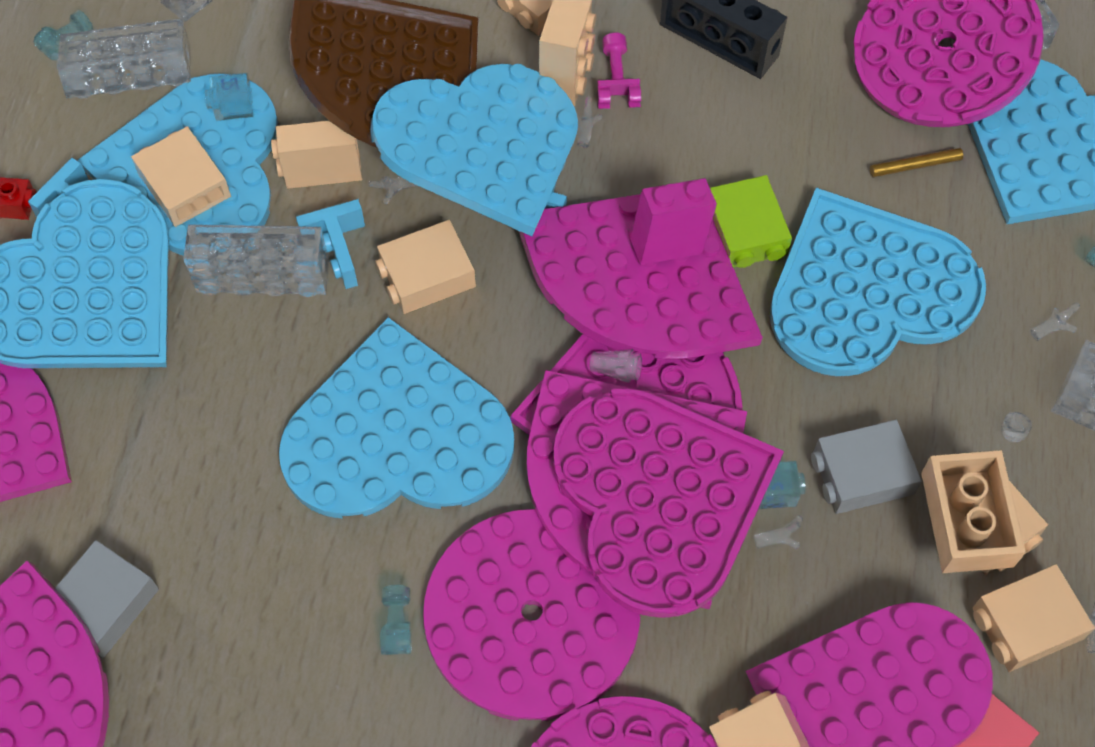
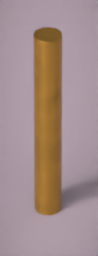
M955 148L870 165V174L872 177H878L959 161L963 159V151L961 148Z

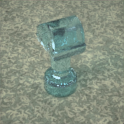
M77 10L69 17L70 23L58 30L51 27L41 28V31L34 37V45L50 60L54 61L64 58L70 50L69 40L78 33L85 36L93 31L90 20L82 11Z
M403 585L386 586L381 589V602L388 607L387 624L381 628L380 632L381 655L411 654V623L405 622L403 608L410 602V588Z

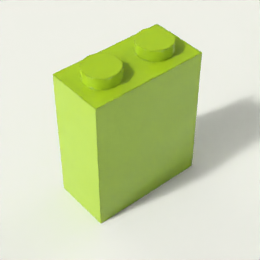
M767 175L710 188L717 203L713 221L733 268H745L755 262L764 260L775 261L788 255L792 236Z

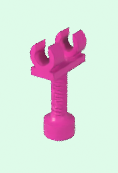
M621 33L607 34L603 37L602 44L604 54L610 57L612 80H598V108L609 109L611 96L628 95L629 108L641 107L640 79H624L622 55L627 51L626 37Z

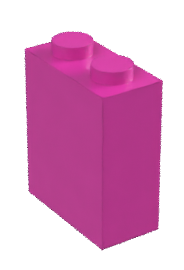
M706 178L642 189L630 239L640 265L703 253L717 205Z

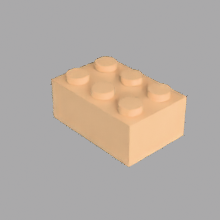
M553 0L539 40V75L554 79L575 106L578 95L583 96L587 83V77H584L585 72H591L594 62V54L591 52L595 42V34H592L596 22V14L592 13V0Z
M1002 450L930 456L921 475L942 573L1014 568L1024 556L1026 550Z

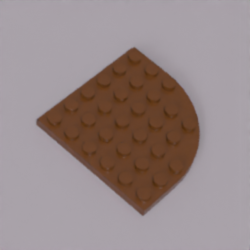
M293 0L289 32L290 62L301 89L320 113L344 132L377 148L375 142H372L371 120L377 102L389 89L403 82L418 79H442L447 83L460 86L468 75L476 71L478 17L394 0Z

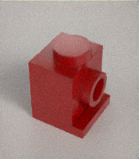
M0 177V218L29 220L32 208L28 201L37 193L29 179Z

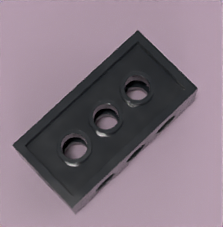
M662 0L660 26L749 74L762 79L780 55L788 17L757 0Z

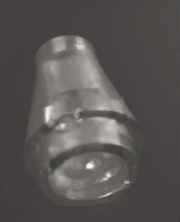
M633 349L592 353L590 361L591 372H598L627 383L631 380H639L642 367L641 353H634Z

